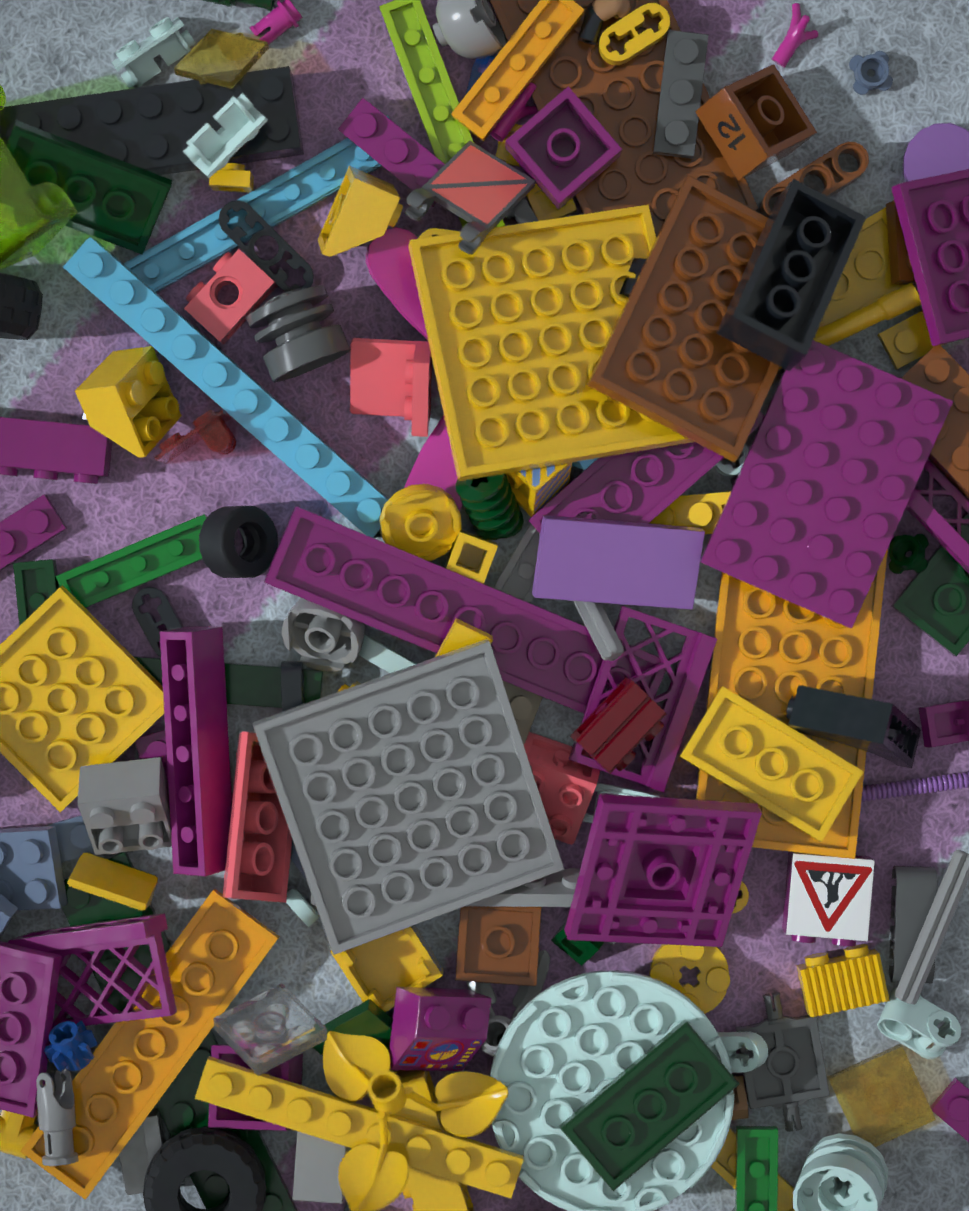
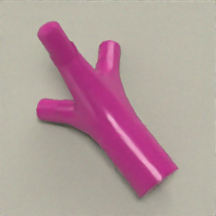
M799 3L792 4V20L789 30L771 58L772 61L785 68L796 49L802 43L818 37L817 30L804 32L810 17L804 15L801 18Z
M529 83L490 134L496 140L503 142L520 119L527 115L538 113L535 106L525 107L536 89L534 83Z

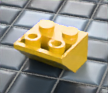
M152 346L112 351L75 390L90 427L138 458L146 457L182 417L178 401L173 396L165 377L163 365L158 360Z

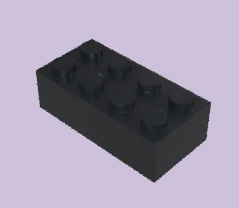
M793 179L776 199L717 334L788 371L793 369L809 351L866 217Z

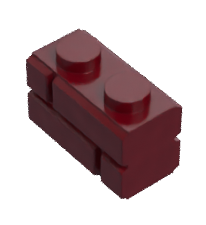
M626 677L570 737L603 769L611 774L615 768L618 771H622L633 761L636 756L633 749L643 739L648 742L662 730L664 724L661 720L667 714L635 682Z

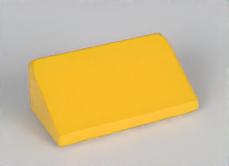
M86 852L80 856L67 884H69V887L143 911L151 904L158 883V877Z

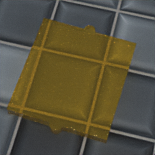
M211 29L174 67L175 75L198 80L200 84L211 83L232 89L269 49L268 42L245 37L243 33L232 34Z

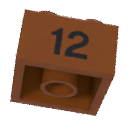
M774 64L722 88L695 111L738 180L788 156L817 133Z

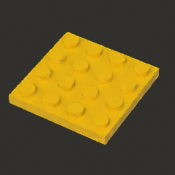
M63 585L0 644V753L61 812L78 796L80 766L113 763L164 714L163 686Z

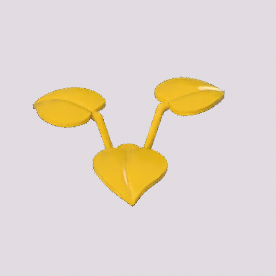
M329 1031L323 1049V1069L329 1088L338 1098L348 1102L359 1101L368 1092L378 1111L377 1116L379 1118L380 1148L378 1149L371 1144L355 1146L345 1154L339 1165V1185L350 1210L379 1211L391 1204L403 1192L409 1176L408 1162L404 1155L399 1152H387L389 1145L387 1117L401 1111L405 1106L406 1099L410 1098L431 1111H441L440 1120L442 1126L449 1133L458 1137H472L482 1133L493 1123L508 1097V1088L497 1079L488 1075L468 1071L456 1072L445 1076L437 1083L435 1093L439 1103H433L414 1092L412 1087L403 1088L399 1077L390 1071V1054L379 1040L365 1035H349Z

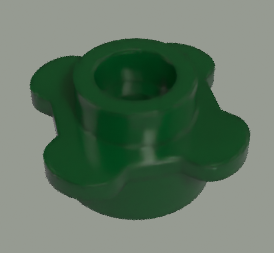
M917 534L914 537L911 535H897L892 538L888 551L891 559L889 569L894 574H901L907 570H914L916 573L925 571L928 566V561L925 559V549L929 545L928 538L923 534ZM908 551L912 552L910 557H906Z

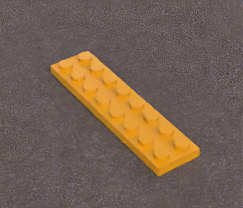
M214 888L165 954L177 1013L165 1017L115 1022L92 1053L94 1058L72 1080L76 1126L72 1128L74 1152H77L79 1161L59 1166L43 1165L42 1157L45 1155L44 1131L39 1130V1127L20 1152L86 1200L280 936L229 898L223 897V894ZM148 984L141 997L153 1007L162 1006L159 991Z

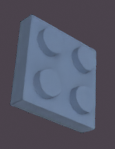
M55 826L0 829V894L17 906L18 910L61 909L68 904Z

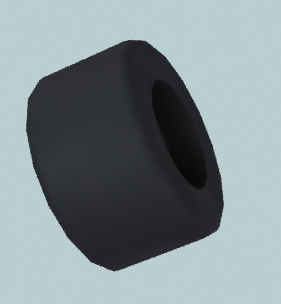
M255 506L221 507L210 513L203 522L199 534V550L204 563L212 573L222 578H255L265 573L269 569L278 549V534L274 522L265 511ZM238 529L243 538V547L240 555L235 548V535Z

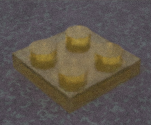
M901 1044L827 1077L853 1135L870 1142L874 1147L936 1120Z

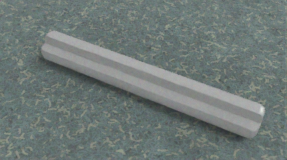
M956 850L952 855L896 989L895 996L903 1002L915 1005L919 999L969 880V853Z

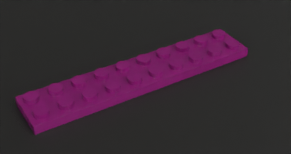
M295 506L264 580L266 584L435 653L438 652L457 618L493 636L491 648L503 681L583 714L603 661L586 626L298 506ZM638 649L633 652L642 672L662 662L660 657L644 650ZM627 655L614 661L610 670L616 685L621 683L626 677L631 678L636 675ZM665 668L645 677L653 697L656 696L666 672ZM608 680L606 681L603 691L611 688ZM640 681L635 682L643 690ZM606 698L600 700L598 706H599Z

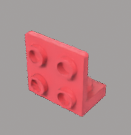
M353 338L350 349V412L361 415L404 417V420L412 421L411 436L428 437L432 386V356L429 342Z
M529 732L524 748L554 839L567 844H574L597 786L600 770L568 759L573 746ZM582 750V755L591 757L586 751Z

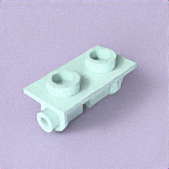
M169 17L160 20L149 29L151 36L139 44L136 40H132L116 51L115 54L118 58L112 64L117 71L125 67L127 71L121 74V77L129 88L134 85L140 87L161 72L153 59L160 54L167 66H170L191 52L190 47L196 42L188 30L181 34L179 33L178 29L183 27L184 24L178 17L172 21Z
M241 94L237 99L233 96L213 116L222 126L217 132L206 123L186 142L188 147L183 151L184 154L208 178L217 170L222 169L228 163L230 157L247 141L253 139L259 129L268 121L265 116L253 107L254 105L244 94Z

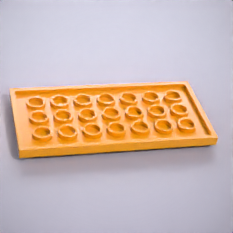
M888 549L852 629L721 572L714 638H717L711 658L706 711L722 686L786 725L789 724V719L787 718L788 703L792 696H796L798 685L872 699ZM803 734L862 771H865L867 751ZM699 769L696 800L755 803ZM864 772L822 842L758 804L762 814L752 847L855 859Z

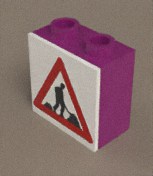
M788 852L782 930L786 935H791L792 941L815 943L816 937L832 938L831 943L840 946H856V940L868 941L875 860L864 855H856L855 859Z

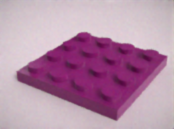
M969 169L903 182L892 186L891 189L932 347L968 339Z
M0 941V1109L34 1118L38 1116L37 1077L40 1073H46L48 1058L43 1050L46 1046L50 1045L49 1034L53 1025L62 955Z

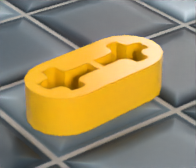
M647 3L609 26L599 39L601 58L611 65H622L661 41L666 36L670 26L668 11L657 3ZM649 14L651 18H656L657 16L661 18L658 24L659 31L656 33L651 28L646 29L640 34L636 30L644 24V15ZM629 34L631 35L632 39L624 45V54L620 55L616 50L610 53L607 50L610 46V37L614 36L617 40H621Z

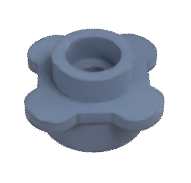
M876 51L874 54L864 57L860 55L852 57L849 62V68L854 72L855 83L853 89L857 94L865 95L869 90L874 89L886 91L892 86L893 78L889 75L888 66L889 57L885 52ZM870 69L875 72V75L872 77L867 74V71Z

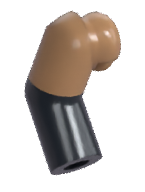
M595 0L590 3L585 12L578 40L587 44L597 45L603 22L612 17L618 19L627 16L631 7L630 1Z

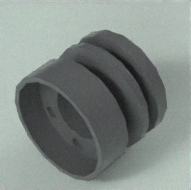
M324 285L285 292L268 300L262 307L246 317L250 328L269 325L254 336L257 343L276 341L277 347L271 349L263 356V360L274 383L307 373L335 361L350 352V347L341 325L322 327L320 324L322 320L334 312L332 304L313 307L328 297Z

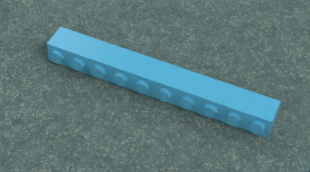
M89 236L63 268L365 535L373 538L380 530V515L384 504L389 498L101 243Z

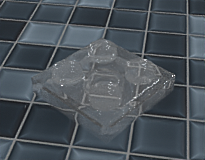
M282 983L213 1018L215 1031L258 1076L328 1040L327 1028Z

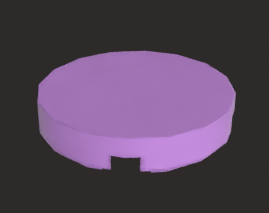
M952 123L933 124L920 130L907 144L904 152L902 174L905 181L908 182L969 169V131Z

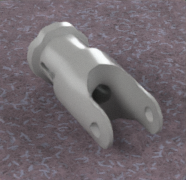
M66 1068L62 1072L56 1071L55 1093L51 1076L45 1072L40 1073L37 1077L36 1085L39 1130L44 1131L45 1155L42 1157V1163L45 1166L75 1163L79 1160L77 1152H74L72 1128L76 1126V1114L71 1073Z

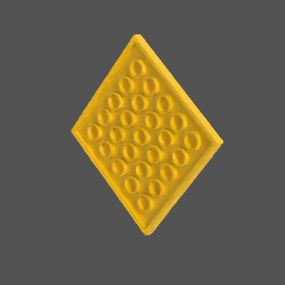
M649 205L494 227L472 255L458 248L459 242L463 240L460 233L410 240L408 247L458 481L694 442L587 385L627 302L628 297L620 294V290L625 278L635 279L636 274L628 272L633 259H647L656 241Z

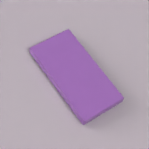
M543 515L532 595L534 598L693 610L705 531L698 527Z

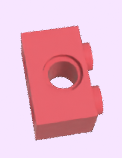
M240 249L233 255L227 252L213 267L216 274L206 285L201 281L189 292L186 297L189 303L184 308L223 345L247 320L246 317L255 311L278 287ZM228 284L237 286L239 290L237 300L230 305L221 304L218 300L220 289Z

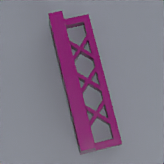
M927 459L923 469L929 474V490H916L914 488L905 509L969 574V544L961 537V525H969V519H961L962 509L969 515V501ZM934 480L944 490H933ZM923 496H929L928 502ZM933 496L951 497L957 503V519H944L933 508ZM951 525H957V531Z

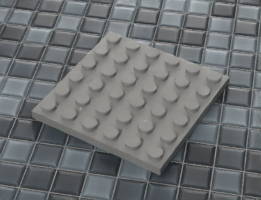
M487 639L252 723L333 955L564 870L491 644Z

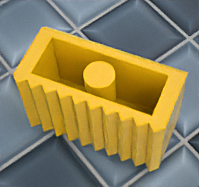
M859 944L844 948L845 955L829 958L827 952H822L804 957L805 963L796 966L805 1009L809 1017L823 1016L825 1014L890 1001L880 953L876 949L869 950L868 944Z

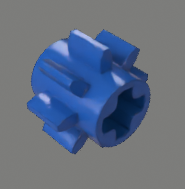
M65 1021L57 1024L49 1034L51 1044L46 1046L43 1051L50 1063H54L59 1072H62L65 1068L69 1071H78L86 1067L94 1058L90 1048L95 1047L98 1042L92 1031L87 1030L83 1021H79L77 1024Z

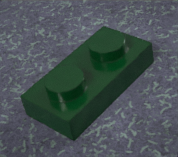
M56 559L13 563L19 626L59 588L56 578Z

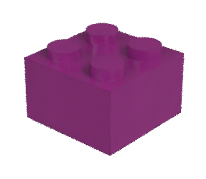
M569 86L505 140L507 151L525 172L536 181L537 186L558 210L621 156L622 148Z

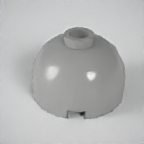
M438 0L436 6L438 22L433 24V30L443 47L449 45L456 54L468 59H482L498 53L507 43L498 21L496 22L494 13L489 5V0Z
M300 598L288 612L283 622L281 634L287 649L291 651L293 647L297 653L302 655L299 661H302L303 664L320 671L336 672L342 670L345 664L351 661L353 663L357 659L362 648L366 628L364 623Z

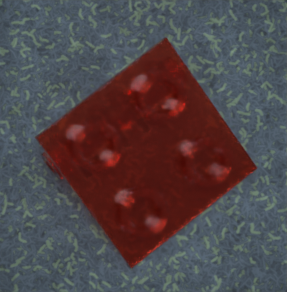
M213 409L205 412L192 422L195 426L194 430L185 436L176 433L159 445L162 452L154 458L156 461L167 464L202 439L211 450L219 454L226 455L231 453L236 447V438L226 425V422L232 419V417L223 410L218 413L214 412Z

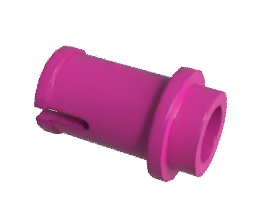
M278 0L276 2L278 6L255 25L249 27L255 36L271 27V30L259 39L265 48L269 47V44L293 25L295 28L299 26L297 22L303 17L290 0H285L282 3Z

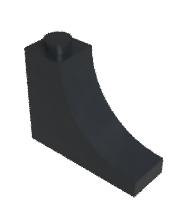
M798 685L796 696L790 698L787 707L788 725L799 733L852 746L887 759L898 766L912 768L921 729L892 703Z

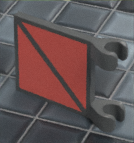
M469 141L423 187L413 190L408 195L407 203L410 206L406 209L405 214L415 221H420L433 202H437L469 222L461 229L460 236L463 240L459 242L458 248L472 255L479 248L487 234L535 187L536 181L472 141Z

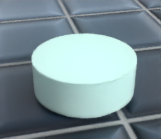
M292 888L287 893L286 903L308 927L319 919V913L296 888Z

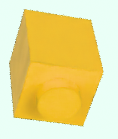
M461 530L452 545L445 568L484 584L498 545L494 541L485 540L478 535Z

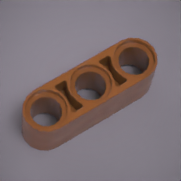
M845 142L835 147L767 191L760 203V214L768 218L771 213L769 200L773 197H778L793 179L804 184V178L809 175H815L822 180L824 185L822 194L828 197L833 196L855 182L865 172L869 164V156L866 149L857 142ZM842 154L852 155L858 163L857 171L846 172L842 170L838 164V157Z

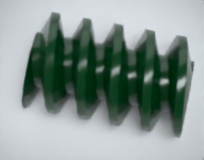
M505 473L462 481L457 479V494L460 496L473 529L479 537L485 540L506 539L522 530L524 524L523 513L520 511L519 504Z

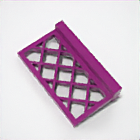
M621 606L614 630L624 647V653L616 660L626 655L628 656L636 673L635 676L629 679L633 682L640 681L644 692L656 704L664 700L662 709L667 715L661 720L664 727L650 740L648 748L646 749L644 744L645 739L638 744L644 756L639 773L627 769L618 771L615 768L611 774L664 792L717 638ZM629 617L643 621L650 636L632 646H629L623 633ZM651 624L664 630L655 634ZM672 632L686 636L681 653L667 659L658 639ZM653 642L662 662L642 672L633 652ZM602 661L581 724L598 707L599 701L608 697L619 685H616L610 673L614 661ZM677 662L675 671L673 673V670L670 665ZM665 668L671 680L668 691L653 697L645 677ZM608 680L611 688L603 691L606 681ZM574 741L568 759L607 772L593 758L582 755L583 748Z
M165 913L33 931L8 940L10 944L62 955L59 976H63L74 988L68 999L57 991L55 1003L62 1009L57 1018L53 1019L52 1029L57 1024L65 1021H71L75 1024L83 1021L85 1026L165 1017L177 1013L161 932L168 929ZM149 944L152 963L148 969L133 957L139 945ZM108 949L121 959L114 973L99 961L105 950ZM72 954L77 955L87 964L80 977L66 966ZM127 966L142 977L135 991L120 979ZM93 971H96L108 982L101 995L87 984ZM148 984L159 991L162 1006L153 1007L141 997ZM114 988L129 999L123 1011L117 1010L107 1001ZM80 993H83L95 1004L90 1015L86 1016L74 1006Z

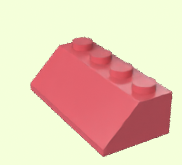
M241 732L238 737L223 897L286 903L292 836L256 733Z

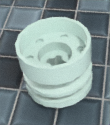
M838 1133L823 1137L811 1147L805 1159L801 1174L793 1191L794 1210L880 1211L881 1202L888 1185V1168L883 1155L870 1142L856 1135Z

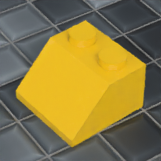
M349 165L317 239L321 253L328 257L334 256L384 236L388 226L394 228L403 208V205L399 204L400 196L395 186Z

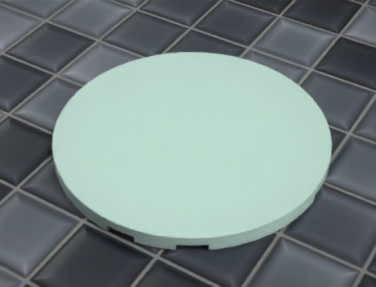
M617 970L596 971L570 977L552 985L527 1003L515 1016L498 1044L489 1076L497 1079L508 1088V1097L493 1121L492 1127L501 1149L524 1156L518 1177L532 1191L546 1201L567 1211H654L669 1204V1201L681 1195L689 1187L692 1188L707 1173L720 1153L729 1132L734 1107L733 1090L614 1191L560 1129V1125L683 1020L690 1024L732 1074L729 1057L721 1037L701 1009L688 997L672 986L646 975Z

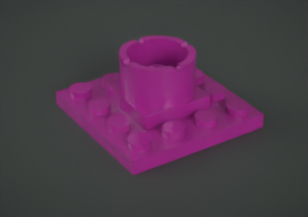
M600 794L565 926L567 939L722 947L762 812L758 804Z

